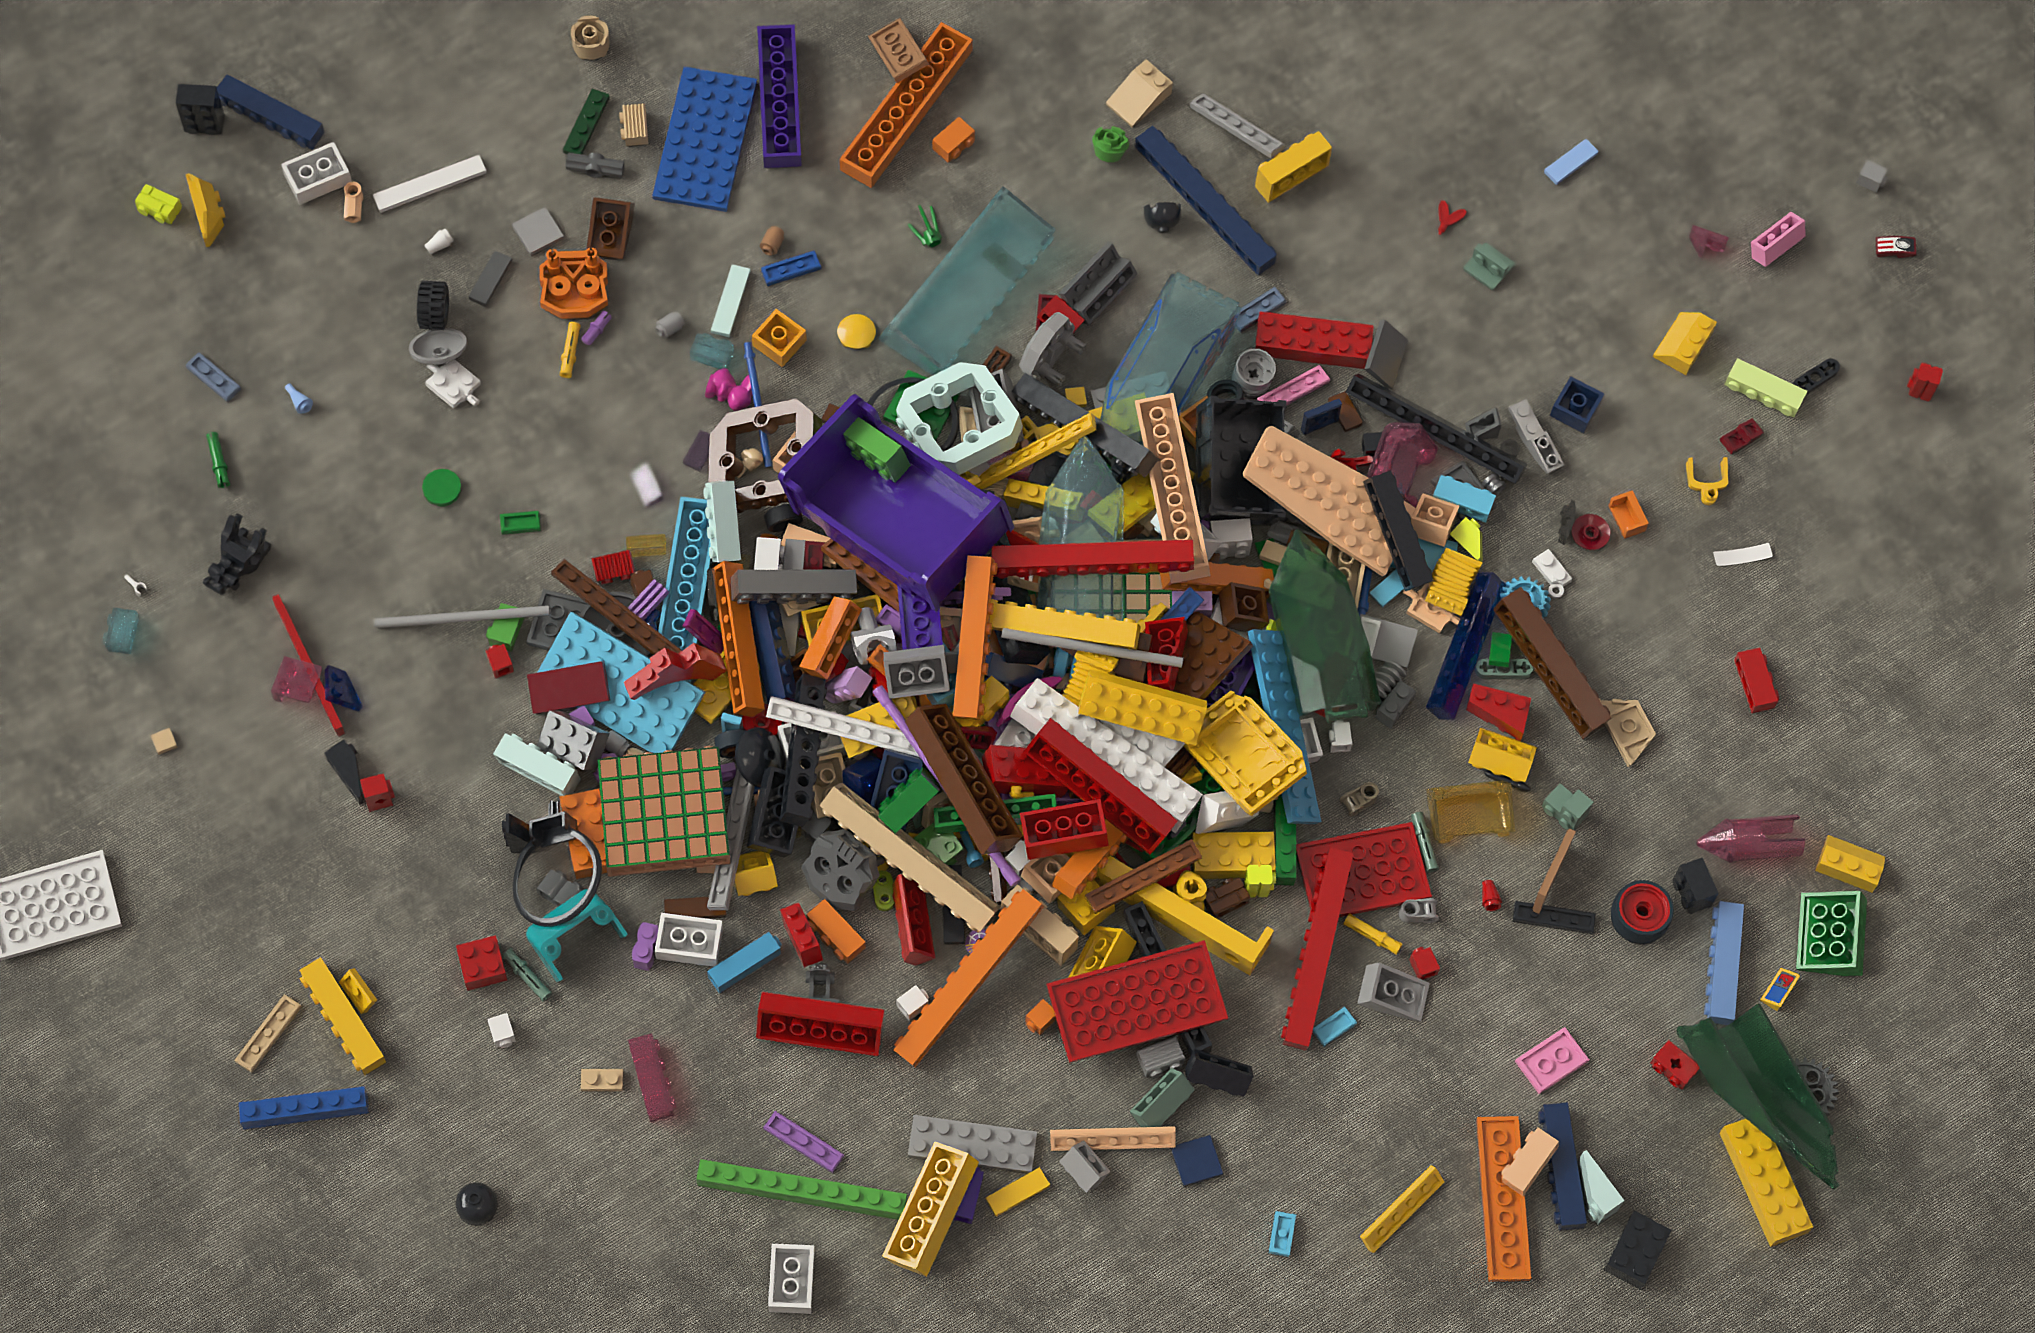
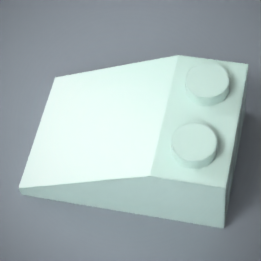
M1585 1150L1577 1162L1581 1189L1587 1210L1586 1214L1591 1221H1595L1599 1225L1619 1210L1624 1199L1588 1151Z

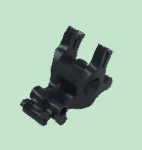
M236 514L235 517L229 515L224 530L221 533V560L218 564L212 563L208 569L209 576L202 582L206 587L221 596L225 594L228 587L236 591L240 586L239 577L256 571L272 545L267 541L264 542L267 532L264 528H261L260 531L255 530L252 541L248 540L246 537L249 530L244 527L239 529L243 518L240 514Z

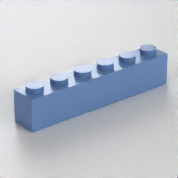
M1719 901L1717 907H1714L1712 911V919H1715V926H1712L1710 938H1713V945H1710L1709 957L1712 958V962L1708 965L1707 970L1710 984H1707L1705 994L1709 998L1708 1003H1705L1704 1015H1707V1022L1731 1026L1735 1020L1744 904Z

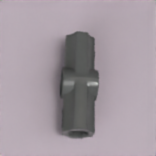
M568 153L565 167L566 170L585 172L593 178H599L602 175L622 178L625 162L605 158L599 153H590L589 156Z

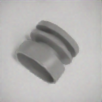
M1261 349L1246 350L1238 357L1231 380L1241 386L1244 397L1257 398L1268 391L1276 372V364L1273 357Z

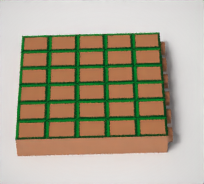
M706 746L699 749L686 748L680 751L666 750L661 753L646 752L641 755L626 754L622 757L606 756L598 759L608 877L731 864L719 747Z

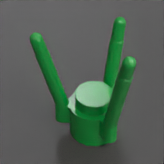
M918 205L927 230L923 232L924 236H922L910 223L908 227L920 239L923 246L927 245L929 248H933L942 242L934 208L930 206L934 228H931L922 206Z

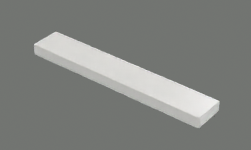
M477 155L375 193L373 198L380 213L481 176L487 172L480 156Z

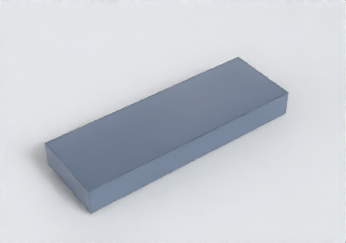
M1274 287L1231 314L1229 320L1233 323L1235 321L1232 320L1237 319L1234 326L1241 333L1258 322L1259 311L1272 313L1286 304V300Z
M200 352L185 365L190 372L226 402H229L241 390V387Z

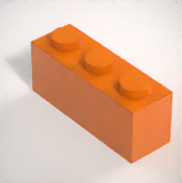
M825 899L806 914L812 931H817L821 935V941L826 946L830 945L835 950L833 952L840 961L844 960L848 964L866 948V942Z

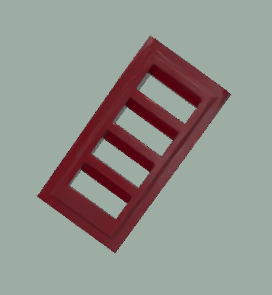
M992 726L960 727L962 732L966 733L965 737L973 749L987 750L990 745L994 744L997 732Z

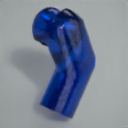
M654 609L644 620L656 631H658L656 621L661 616V612Z

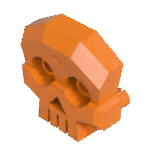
M587 248L581 251H557L553 249V253L551 249L547 251V260L539 266L540 284L542 287L540 305L542 309L561 319L589 318L608 306L605 290L608 284L607 263L597 256L595 248H592V250Z

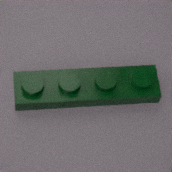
M591 89L562 149L564 154H583L610 99L609 94Z

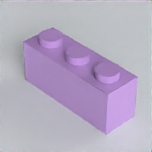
M858 666L844 669L843 673L826 682L827 694L825 698L831 703L861 698L872 677Z

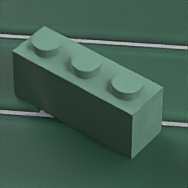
M1171 1068L1129 1112L1141 1127H1161L1169 1116L1173 1115L1176 1109L1190 1097L1195 1089L1182 1072Z

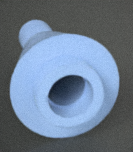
M287 384L285 389L291 395L297 413L309 412L313 406V400L297 391L292 384Z

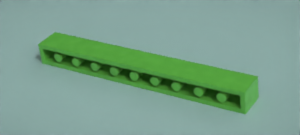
M700 1159L696 1178L697 1186L897 1220H899L907 1203V1194L702 1159Z

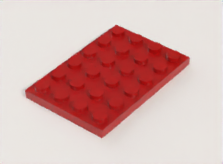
M1412 822L1296 844V856L1310 910L1315 908L1316 903H1313L1312 900L1315 890L1319 891L1320 884L1317 883L1319 871L1323 872L1324 865L1321 864L1324 852L1328 853L1330 847L1354 853L1339 917L1399 906L1409 899L1432 898Z

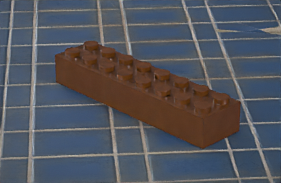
M1520 587L1502 598L1493 609L1580 737L1585 739L1601 729L1611 719L1609 709L1602 705L1598 693L1591 689L1587 683V677L1578 670L1573 657L1566 653L1564 644L1555 637L1551 625L1544 621L1540 609L1533 605L1529 593Z
M947 704L917 707L905 720V723L982 855L1011 850L1024 836Z

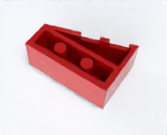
M1473 683L1466 710L1483 721L1495 725L1503 733L1506 732L1515 737V740L1521 741L1531 698Z

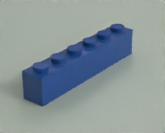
M364 1086L239 1102L240 1124L243 1129L369 1113L368 1095Z

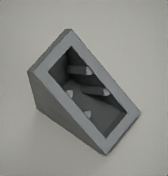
M1493 408L1466 422L1467 432L1482 440L1498 438L1502 426L1498 408Z

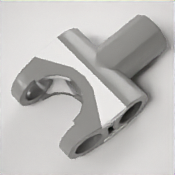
M869 607L861 608L862 611L857 619L860 630L850 633L855 655L861 665L868 664L867 654L871 650L876 649L879 644L889 652L897 651L891 625L878 627L873 609Z

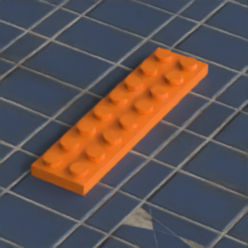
M1519 1116L1477 1117L1488 1282L1530 1281L1531 1268L1525 1195H1520L1502 1182L1503 1175L1501 1174L1507 1164L1511 1165L1515 1160L1513 1156L1521 1147Z

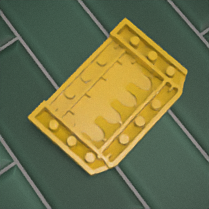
M1229 691L1207 708L1196 745L1188 743L1183 745L1250 816L1256 814L1307 774L1301 749L1252 698L1236 695L1233 691Z

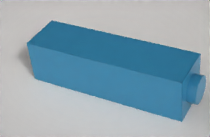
M768 932L708 970V978L718 993H721L779 956L782 944L776 936L773 937Z

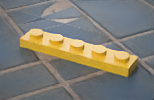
M1430 1166L1359 1236L1370 1252L1374 1253L1445 1182L1435 1167Z

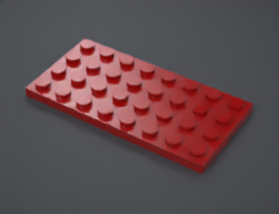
M1205 940L1046 984L1069 1063L1228 1020Z

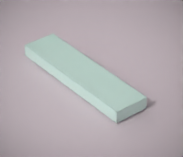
M732 264L711 333L730 338L750 275L749 268Z

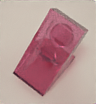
M1695 225L1692 226L1689 234V239L1700 258L1705 246L1713 251L1724 252L1729 239L1727 236Z

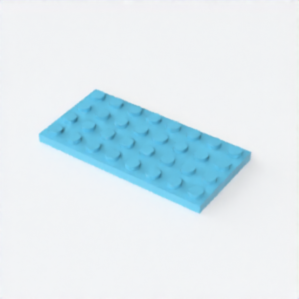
M570 612L538 672L604 661L611 701L584 705L591 717L649 752L661 753L666 750H674L706 692L689 681L682 680L658 687L636 700L630 699L624 681L650 664L649 657L576 613Z

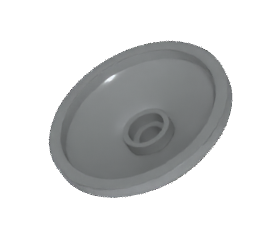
M432 329L416 336L409 344V352L411 357L420 363L428 365L445 364L458 358L465 351L467 340L462 332L455 329Z

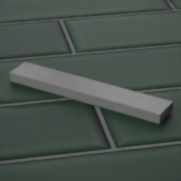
M1204 93L1190 102V108L1266 156L1273 158L1284 150L1282 142Z
M786 539L783 570H803L805 540ZM780 604L779 609L789 655L794 657L796 655L799 613L786 617Z

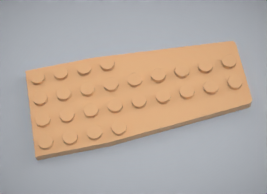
M1274 426L1266 428L1243 471V476L1331 544L1379 575H1386L1393 559L1363 481L1369 478ZM1404 501L1406 511L1412 518L1416 508Z

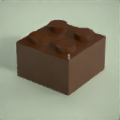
M1230 582L1219 592L1222 622L1226 628L1248 632L1252 629L1262 630L1269 624L1264 588Z

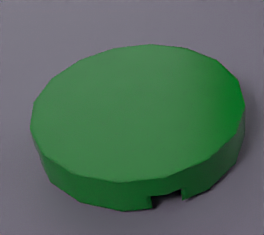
M449 469L433 470L427 474L422 484L425 499L429 503L440 507L451 505L457 501L462 490L459 477Z

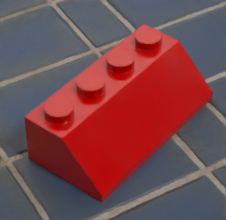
M900 874L892 885V896L896 907L895 916L899 926L898 935L902 946L901 955L905 963L916 966L936 959L926 895L918 887L919 884L915 880L910 881Z

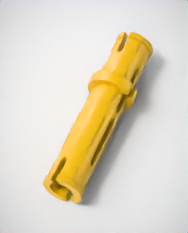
M570 322L568 325L565 349L561 355L560 376L563 378L572 377L573 364L577 359L575 353L581 327L577 322ZM573 336L572 346H570L571 338Z
M1349 914L1343 925L1372 940L1378 947L1382 946L1395 955H1397L1403 945L1388 936V933L1385 931L1381 932L1352 914Z

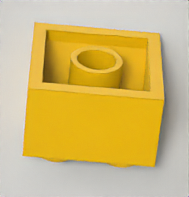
M753 851L740 855L734 881L738 896H749L753 892L769 891L774 887H778L774 866L769 853Z

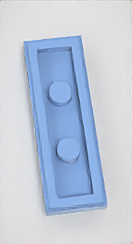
M1585 139L1548 166L1544 173L1557 185L1598 155L1599 151Z

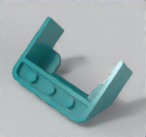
M588 889L582 890L542 918H553L570 911L580 902ZM597 893L589 905L572 920L552 927L532 924L526 930L527 940L556 982L563 979L552 963L561 954V945L556 938L590 916L598 925H606L610 922L620 938L628 935L613 911Z

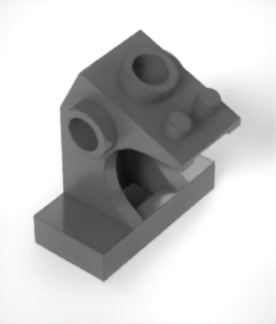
M812 964L810 970L806 971V983L810 984L808 999L840 1003V999L830 998V984L835 983V972H831V967H828L827 964ZM814 985H826V995H814Z

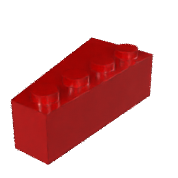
M1185 617L1145 622V633L1153 635L1150 652L1182 657L1188 634ZM1148 662V685L1173 691L1179 667Z

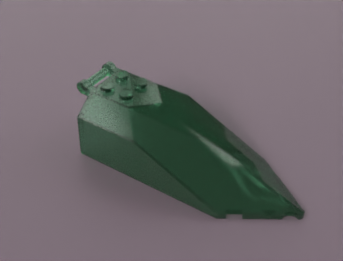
M1296 529L1277 569V574L1270 585L1269 592L1277 631H1280L1283 638V647L1287 656V665L1291 675V684L1295 694L1299 719L1302 720L1309 713L1324 709L1327 723H1334L1335 720L1353 717L1367 718L1368 711L1365 703H1367L1368 710L1373 711L1381 701L1369 643L1347 578L1300 529ZM1354 704L1358 706V709L1339 712L1332 711L1334 707Z
M1756 1004L1735 1021L1719 1030L1712 1018L1700 1020L1697 1024L1690 1026L1682 1025L1677 1028L1676 1033L1678 1037L1683 1038L1713 1092L1833 1190L1839 1187L1835 1179V1175L1838 1174L1835 1145H1831L1830 1137L1834 1135L1833 1127L1761 1004Z

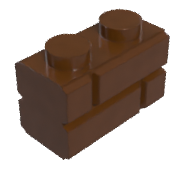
M1229 878L1222 883V886L1218 888L1212 886L1207 889V895L1203 902L1211 916L1218 919L1249 904L1250 895L1240 878Z

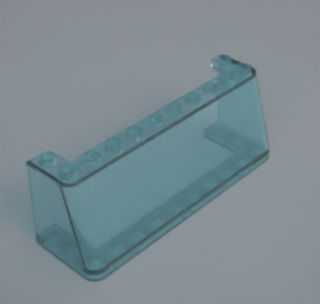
M1002 186L979 217L903 309L898 312L878 339L932 376L949 368L959 356V353H957L959 348L962 347L964 349L971 341L968 337L972 333L976 335L982 328L981 321L983 319L987 321L994 313L991 309L995 305L999 307L1005 299L1003 295L1006 291L1010 293L1017 285L1014 283L1017 277L1022 279L1028 271L1026 266L1029 263L1033 265L1039 258L1037 255L1039 250L1041 249L1044 252L1055 238L1053 233L1056 229Z

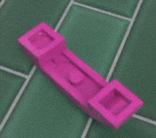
M1061 677L1040 679L1052 689H1055L1062 681ZM1034 682L1020 689L1010 699L997 719L996 726L998 728L1012 719L1010 715L1015 705Z

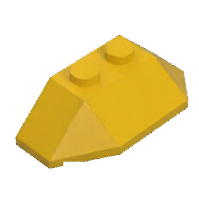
M187 173L185 175L206 247H210L224 226L222 218L226 217L223 206L219 207L218 202H221L218 190L214 191L211 183Z

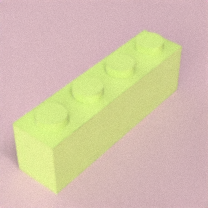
M1738 358L1724 384L1733 391H1739L1750 399H1756L1765 406L1775 408L1781 411L1782 414L1795 417L1807 393L1806 390Z

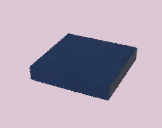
M1338 398L1304 412L1301 426L1303 435L1338 422L1342 406L1340 399Z
M1210 1135L1177 1144L1176 1148H1170L1183 1187L1223 1175Z

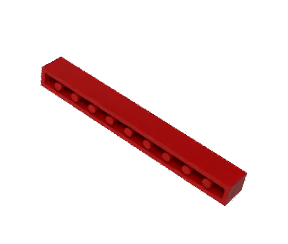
M1193 540L992 546V558L997 563V574L993 575V577L1007 578L1008 576L1024 578L1031 575L1046 577L1048 575L1067 576L1069 574L1085 576L1093 573L1106 575L1109 573L1128 574L1129 572L1145 574L1154 571L1167 573L1169 571L1188 572L1194 570Z
M1330 847L1328 853L1324 852L1321 864L1324 865L1323 872L1319 871L1317 879L1320 887L1319 891L1315 890L1312 900L1316 904L1314 910H1310L1308 922H1311L1310 930L1306 929L1303 941H1307L1305 949L1301 948L1299 960L1302 961L1301 968L1296 969L1294 977L1298 981L1296 988L1292 987L1290 999L1293 1000L1292 1007L1288 1006L1285 1018L1288 1019L1287 1027L1283 1026L1280 1038L1284 1039L1283 1045L1305 1051L1309 1047L1354 854L1352 852Z

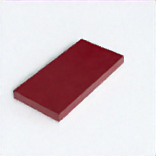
M604 661L527 674L533 714L611 701Z

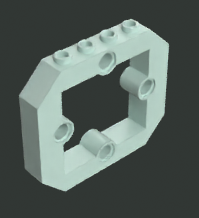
M959 362L905 389L896 408L898 416L896 419L897 425L900 429L905 430L904 434L907 440H912V444L958 475L1014 448L1023 427L1020 414L984 365ZM975 385L981 393V401L985 413L990 416L996 415L1001 423L982 433L978 430H970L964 434V442L943 452L934 440L930 426L927 423H923L917 414L932 406L939 409L946 408L952 403V396Z

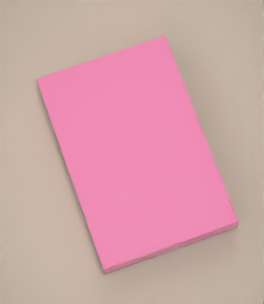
M1564 1027L1517 1058L1515 1062L1538 1094H1541L1588 1063L1589 1058Z

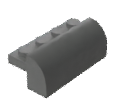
M1107 242L1059 294L1068 306L1080 314L1084 319L1083 323L1090 325L1138 273L1131 260L1120 257L1114 244Z

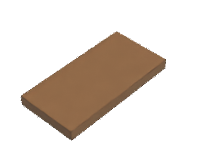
M901 18L868 36L896 83L929 65Z
M1570 828L1567 830L1540 887L1532 909L1533 912L1540 913L1570 850L1576 831Z

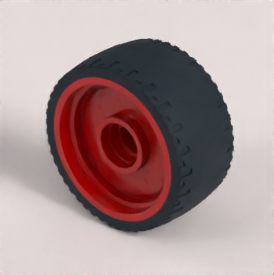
M1649 880L1630 882L1618 892L1613 901L1611 920L1614 929L1622 938L1635 944L1652 943L1663 936L1668 930L1673 919V901L1668 892L1655 882ZM1637 911L1644 912L1645 916L1639 915Z

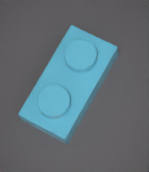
M1275 1211L1268 1253L1289 1257L1296 1219L1295 1214Z

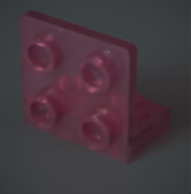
M284 656L271 689L274 701L282 703L283 698L287 697L310 703L322 667Z

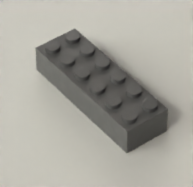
M737 570L731 577L732 601H737L738 604H748L749 601H757V604H768L769 601H777V604H787L789 601H796L797 604H807L808 601H816V604H826L828 601H832L834 596L850 600L857 593L856 570Z

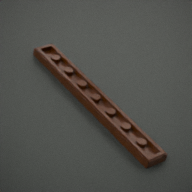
M564 559L551 571V575L651 654L655 655L663 648L676 653L682 651Z

